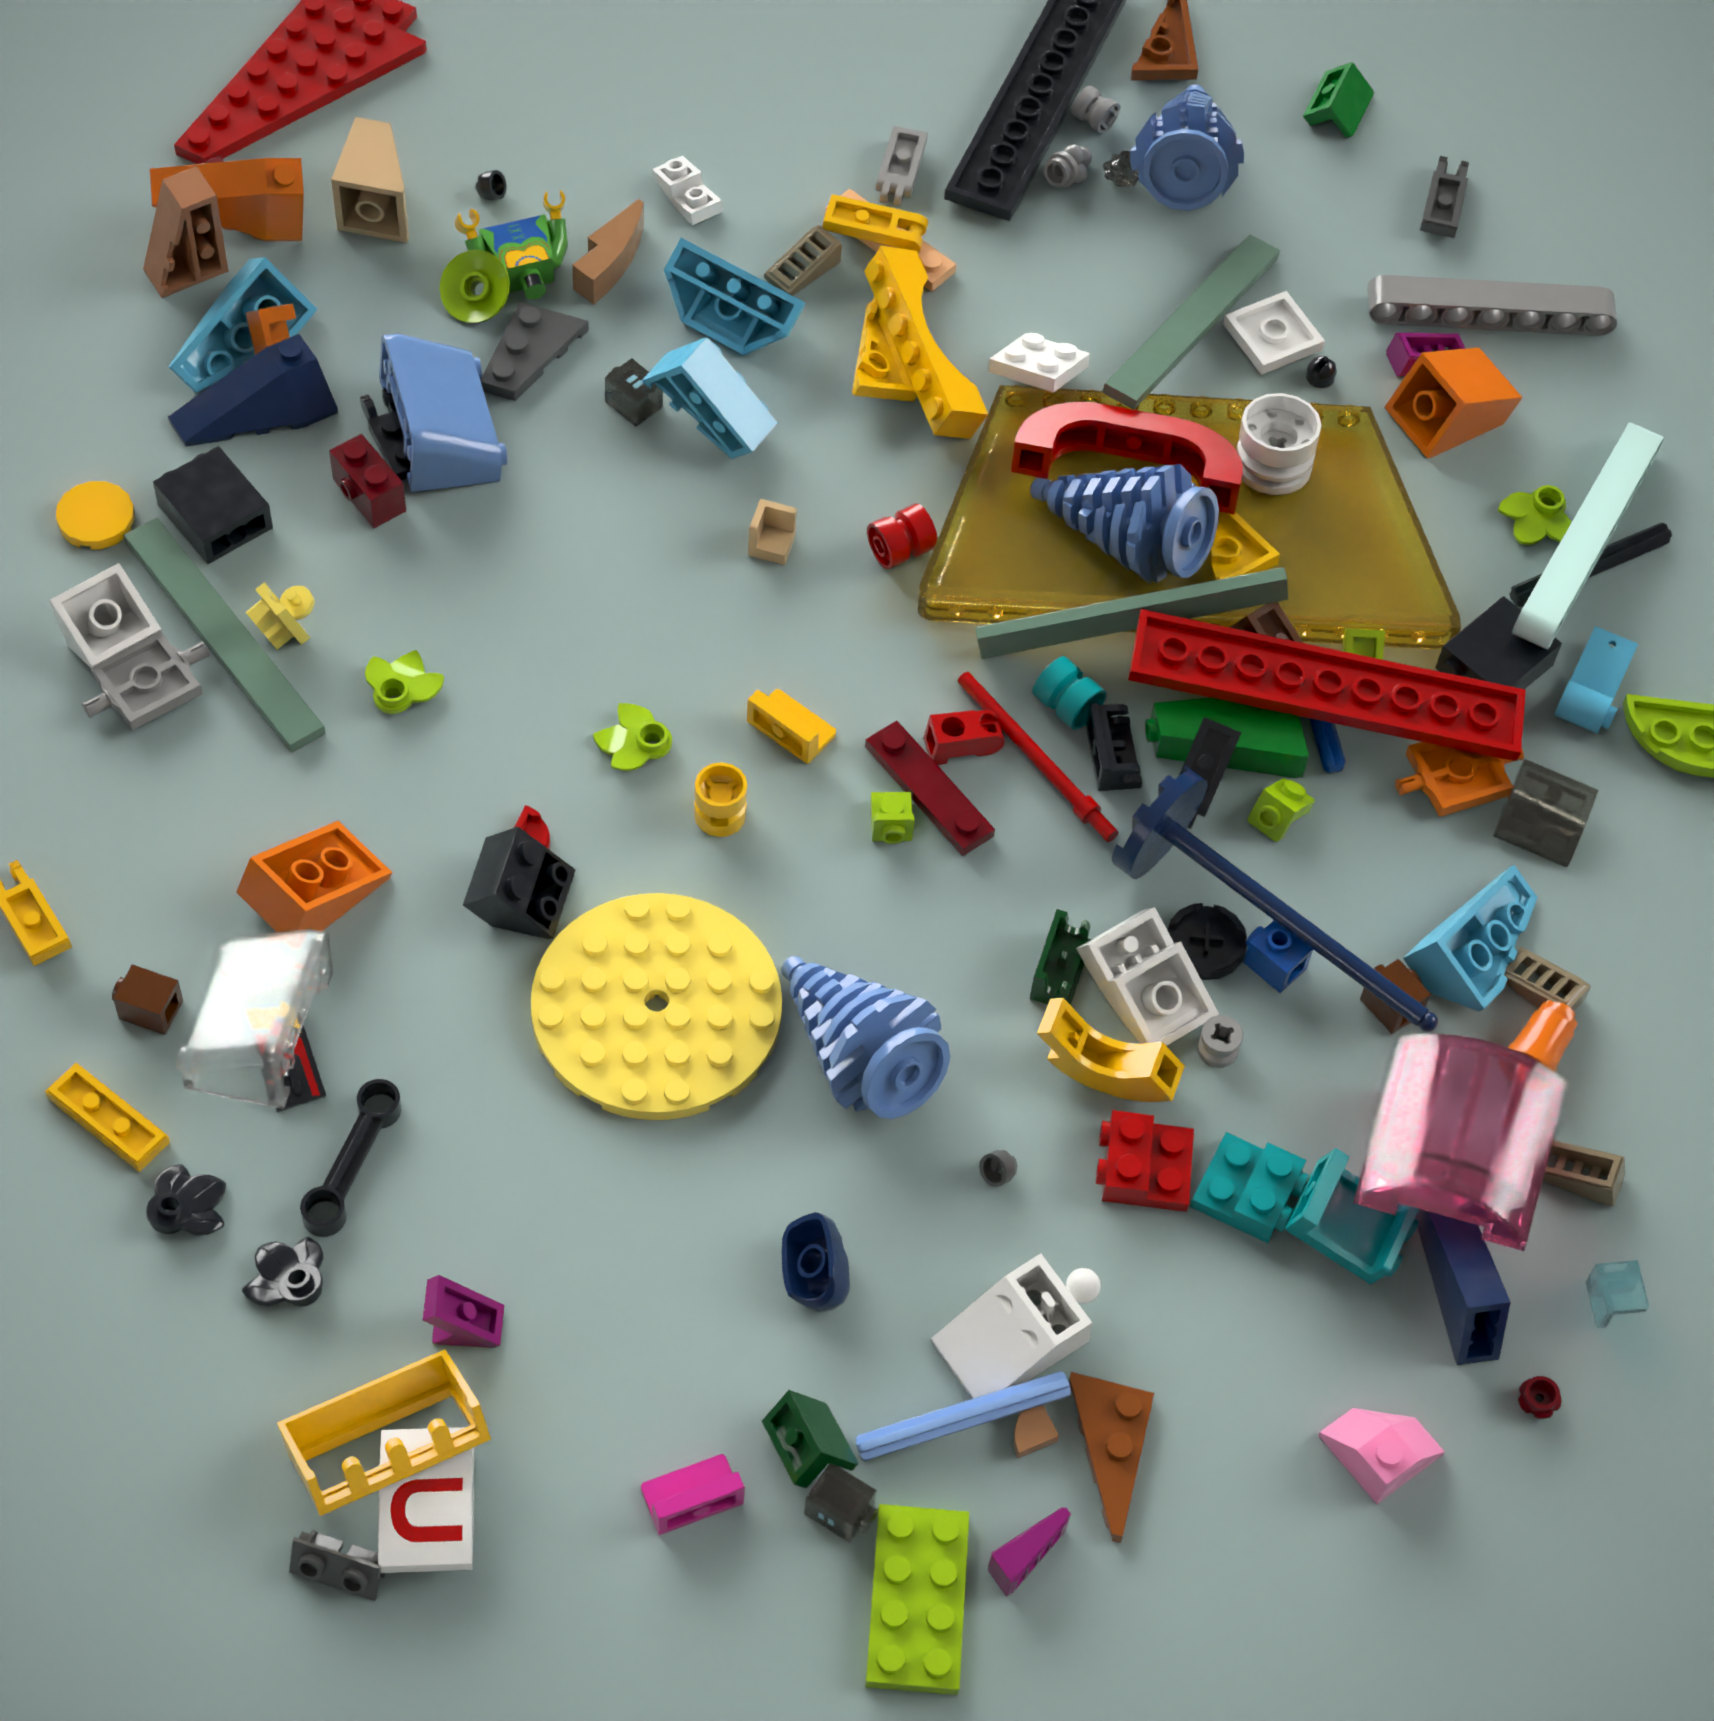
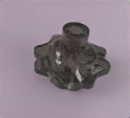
M1122 151L1120 155L1113 154L1110 161L1103 164V170L1106 171L1105 178L1111 180L1114 185L1118 187L1136 186L1139 174L1138 170H1132L1130 151Z

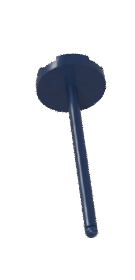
M1184 766V773L1176 779L1170 775L1166 776L1158 784V797L1150 807L1144 803L1140 805L1132 817V833L1123 848L1116 844L1112 855V863L1133 879L1142 877L1175 846L1416 1027L1419 1026L1424 1032H1431L1437 1027L1438 1018L1434 1013L1429 1012V1009L1186 830L1197 813L1208 786L1207 781L1197 773Z

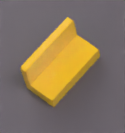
M757 689L748 698L747 722L807 765L836 737V729L780 689H775L769 696Z

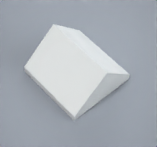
M120 563L49 600L68 647L90 668L161 631V627Z

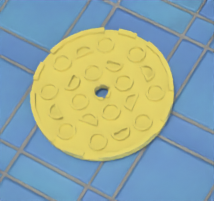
M649 893L626 896L601 904L582 914L564 928L549 945L541 958L532 985L531 1018L534 1036L541 1054H544L546 1060L553 1068L555 1076L578 1097L583 1095L589 1100L602 1105V1110L635 1119L670 1120L689 1117L709 1110L710 1105L728 1096L733 1098L757 1077L758 1070L773 1052L781 1025L782 992L778 972L771 956L758 937L744 923L723 909L699 899L676 894ZM655 995H659V998L665 1000L668 1006L664 1010L656 1012L648 1009L645 1004L650 999L655 998Z

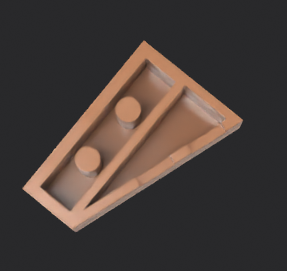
M197 166L162 180L143 266L144 272L161 298L229 271L217 196Z

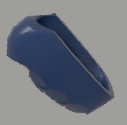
M814 1212L792 1221L786 1227L782 1238V1273L788 1296L818 1312L834 1310L845 1302L850 1289L848 1257L842 1243V1237L834 1221L826 1215Z

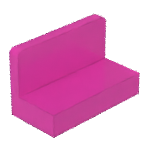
M720 1454L643 1482L641 1484V1492L657 1533L662 1535L743 1505L745 1487L739 1472L732 1473L726 1456Z

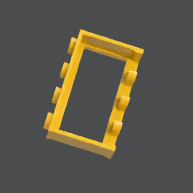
M446 1349L277 1423L289 1458L292 1460L314 1502L319 1516L491 1440L481 1406ZM449 1397L453 1398L469 1426L450 1434L447 1425L442 1419H434L428 1424L427 1428L432 1443L409 1453L401 1439L391 1438L385 1444V1451L389 1462L367 1472H364L360 1461L356 1457H348L341 1466L346 1481L324 1491H321L316 1476L306 1463L311 1458Z

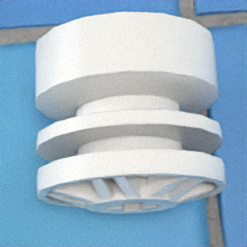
M1276 393L1258 397L1245 408L1236 451L1241 458L1243 466L1241 480L1247 486L1258 492L1281 495L1297 491L1309 481L1322 426L1319 414L1311 404L1297 396Z

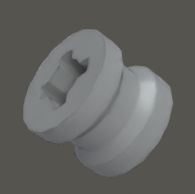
M1219 1015L1208 1019L1202 1027L1197 1047L1199 1057L1204 1063L1217 1068L1227 1067L1234 1063L1243 1041L1241 1026L1236 1020L1228 1016ZM1216 1036H1220V1037L1226 1038L1227 1040H1226V1041L1219 1040V1039H1217Z

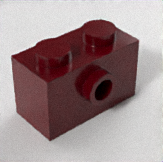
M362 433L329 450L333 480L340 487L345 498L355 505L373 528L406 512L403 482Z

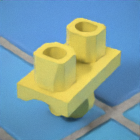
M265 582L255 589L262 599L246 611V614L277 650L293 637L301 645L310 639V636L296 621L308 616L315 605L314 597L306 587L300 585L292 586L285 590L280 600Z

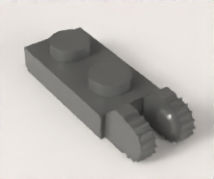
M1440 156L1436 171L1433 172L1420 231L1455 238L1468 183L1466 175L1469 162L1461 160L1456 175L1446 173L1448 157Z

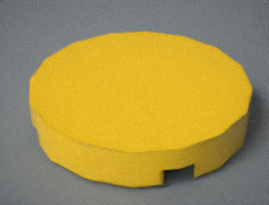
M89 481L76 485L62 496L56 509V521L62 537L74 546L80 548V545L90 546L91 550H101L118 544L124 539V534L132 530L131 525L133 520L135 521V510L129 494L120 486L106 481Z

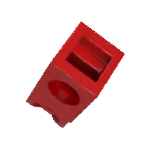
M969 710L930 715L923 737L928 755L937 765L947 764L948 759L954 757L992 755L1002 749L1005 744L997 715L990 710Z

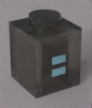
M631 358L623 365L613 368L605 377V402L637 427L663 408V391L655 384L650 389L642 382L649 371Z
M829 1463L806 1497L804 1514L850 1543L858 1530L866 1533L876 1518L878 1509L874 1505L877 1490L842 1468Z

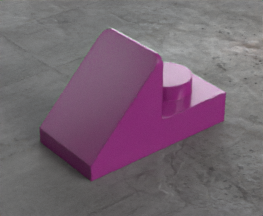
M441 1275L427 1279L422 1321L433 1325L432 1343L488 1348L500 1346L504 1304Z

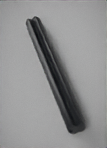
M1658 523L1607 545L1589 577L1668 544L1672 537V531L1668 529L1665 523ZM1542 574L1512 586L1509 596L1517 607L1525 605Z

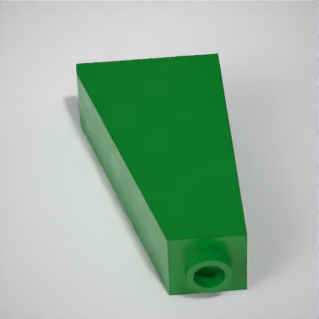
M1215 698L1156 702L1153 704L1151 718L1145 720L1146 740L1148 743L1153 742L1157 758L1185 761L1203 717L1241 732L1226 768L1290 778H1303L1309 758L1300 717L1296 715Z

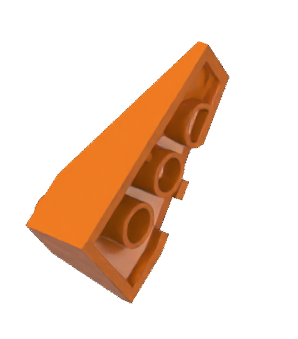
M257 158L150 168L149 170L152 207H157L163 179L197 166L217 196L221 227L223 229L243 232L265 242L302 241L304 190L301 158Z

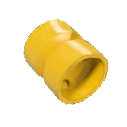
M723 762L712 763L704 767L697 774L694 788L695 822L708 835L716 837L730 836L738 832L745 823L748 785L746 776L736 766Z

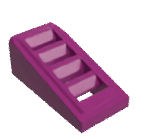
M1396 333L1386 350V355L1396 376L1405 377L1423 352H1433L1432 350L1445 351L1444 347H1447L1448 350L1466 348L1459 334Z
M1061 1507L991 1553L987 1570L1007 1597L1019 1587L1065 1533L1071 1516L1067 1507Z

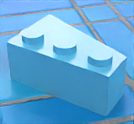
M708 337L667 352L642 380L650 389L655 384L672 399L668 405L678 412L683 408L699 422L696 429L731 459L753 452L778 423L769 413L766 404L756 397L747 386L743 376L734 370L723 356L721 349L711 342Z

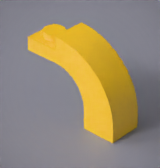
M1064 998L1050 999L1037 1034L1051 1048L1047 1060L1075 1081L1089 1088L1122 1099L1140 1102L1173 1101L1185 1066L1163 1042L1133 1044L1107 1037L1092 1028Z

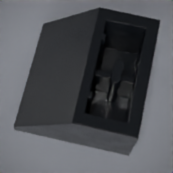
M515 827L485 838L463 906L492 927L551 939L554 938L576 869L520 827Z

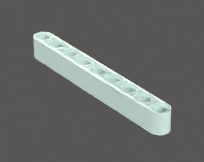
M1631 422L1628 423L1525 603L1512 634L1542 648L1549 649L1653 463L1663 442V436Z

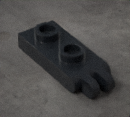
M1203 717L1178 775L1179 777L1183 774L1184 766H1187L1205 779L1208 784L1205 797L1187 827L1189 829L1192 828L1197 814L1202 817L1206 816L1241 735V732L1206 717Z

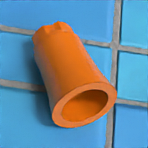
M1551 1000L1543 1002L1539 1009L1532 1014L1515 1040L1499 1055L1497 1064L1501 1074L1511 1084L1524 1091L1532 1093L1547 1091L1551 1087L1563 1053L1573 1038L1574 1030L1578 1024L1575 1019L1576 1013L1564 1003H1556Z

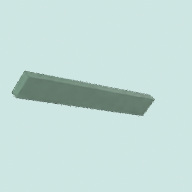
M1249 234L1105 382L1102 393L1135 410L1278 260L1280 250Z
M158 517L124 534L127 546L288 750L292 753L323 736L325 728L321 721Z
M1285 567L978 626L975 630L981 659L1134 630L1137 627L1141 609L1191 619L1288 600L1287 575Z

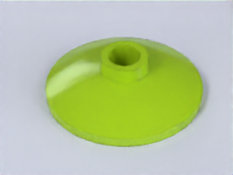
M468 250L455 256L445 267L440 279V297L446 310L456 319L466 323H482L493 318L503 308L509 295L510 281L504 264L496 256L483 250ZM483 283L484 289L482 293L476 295V286Z

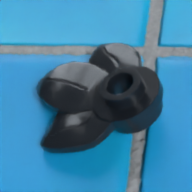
M173 1165L165 1169L155 1180V1196L147 1204V1219L156 1231L163 1234H173L181 1229L199 1236L216 1232L224 1227V1221L213 1208L223 1198L226 1183L222 1179L209 1174L195 1175L191 1178L184 1165Z
M308 1236L300 1240L293 1248L277 1241L261 1245L255 1253V1264L260 1274L242 1288L243 1294L251 1302L266 1307L283 1301L299 1307L314 1303L320 1297L323 1286V1277L319 1271L324 1259L321 1246Z

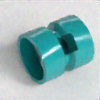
M1066 656L1057 658L1050 663L1039 675L1032 689V694L1046 707L1056 708L1057 717L1072 730H1078L1086 725L1091 703L1104 705L1107 697V692L1091 677L1083 678V672Z

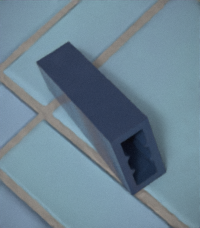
M1458 1185L1421 1190L1418 1200L1421 1206L1416 1215V1219L1419 1220L1417 1228L1456 1364L1464 1365L1499 1360L1511 1301L1463 1187Z

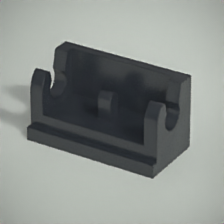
M1091 703L1089 706L1086 730L1098 791L1137 789L1142 786L1140 766L1137 763L1130 728V717H1111L1128 714V706L1125 704L1098 705V703Z

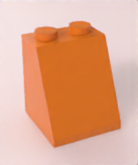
M1477 347L1421 353L1384 408L1425 457L1432 458L1503 425L1523 397L1485 353Z

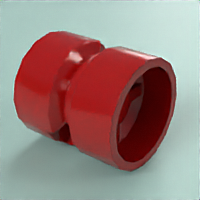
M917 503L897 511L895 519L892 516L883 517L869 523L867 526V538L870 548L879 564L885 569H891L903 564L906 560L910 559V555L918 557L930 552L938 545L934 523L925 508Z

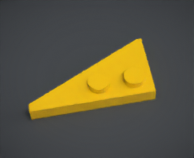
M874 296L872 301L866 306L852 387L853 396L914 402L917 394Z
M1191 475L1192 483H1195L1196 487H1200L1196 479ZM1219 512L1214 543L1207 556L1214 580L1265 571L1278 565L1280 553L1236 512L1235 515Z

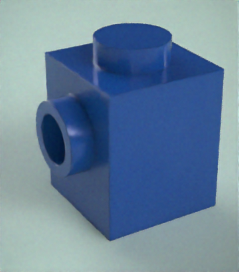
M1273 920L1265 928L1261 925L1258 926L1247 938L1245 944L1248 946L1243 963L1275 990L1282 993L1307 969L1313 949Z

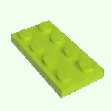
M879 1504L865 1687L958 1695L960 1688L970 1512Z

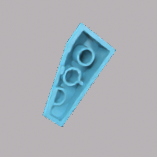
M1512 865L1425 936L1403 959L1409 968L1418 974L1422 985L1430 993L1473 1010L1481 1011L1492 1002L1506 985L1508 979L1504 976L1509 963L1515 960L1518 951L1514 947L1519 934L1526 930L1537 896L1516 866Z

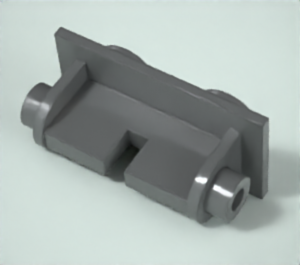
M312 1530L310 1534L302 1532L299 1538L294 1537L289 1566L290 1573L376 1601L380 1577L384 1578L386 1573H380L381 1566L378 1565V1551L374 1552L352 1544L348 1553L344 1554L341 1553L344 1541L320 1534L315 1530Z

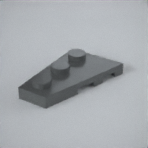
M519 301L480 380L483 392L516 401L544 374L543 369L555 357L560 359L568 351V345L576 337L582 338L589 331V321Z

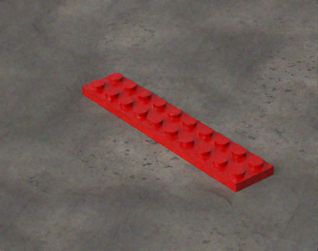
M1144 609L1140 610L1128 676L1129 681L1516 762L1521 754L1525 689Z

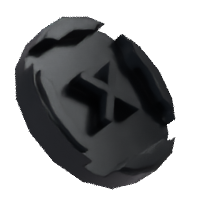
M1203 903L1191 904L1180 909L1170 920L1167 929L1174 943L1181 941L1200 979H1220L1233 973L1242 963L1247 947L1245 944L1247 939L1246 929L1239 918L1225 907L1215 904L1213 907L1203 906Z

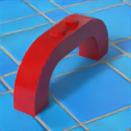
M1069 402L1049 406L1035 412L1022 423L1017 432L1011 472L1048 479L1052 464L1059 456L1080 450L1095 451L1163 465L1181 464L1196 479L1200 487L1210 488L1217 497L1219 512L1235 515L1243 473L1241 458L1228 440L1201 424L1176 417L1093 402Z

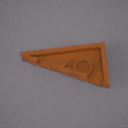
M1187 0L1167 1V6L1163 13H1160L1151 30L1150 38L1145 41L1142 47V53L1137 63L1134 62L1132 66L1131 80H1197L1199 69Z
M1071 1372L1069 1384L1078 1412L1077 1421L1080 1432L1085 1438V1450L1094 1484L1097 1483L1103 1505L1102 1514L1105 1525L1110 1531L1112 1541L1121 1543L1154 1393Z

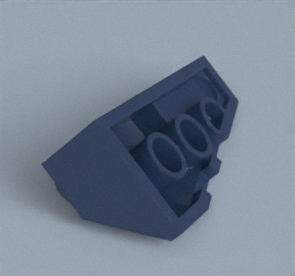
M297 334L266 347L170 414L168 421L187 447L231 440L234 434L256 431L257 435L268 434L269 428L291 425L292 430L305 428L337 414L338 407L317 358L301 335Z

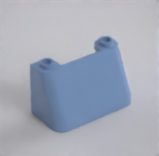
M399 333L387 334L381 337L379 379L382 389L386 388L387 393H392L402 428L405 457L408 456L409 461H411L410 472L407 473L410 492L500 481L502 465H507V451L504 442L499 443L480 382L482 369L479 358H473L470 350Z

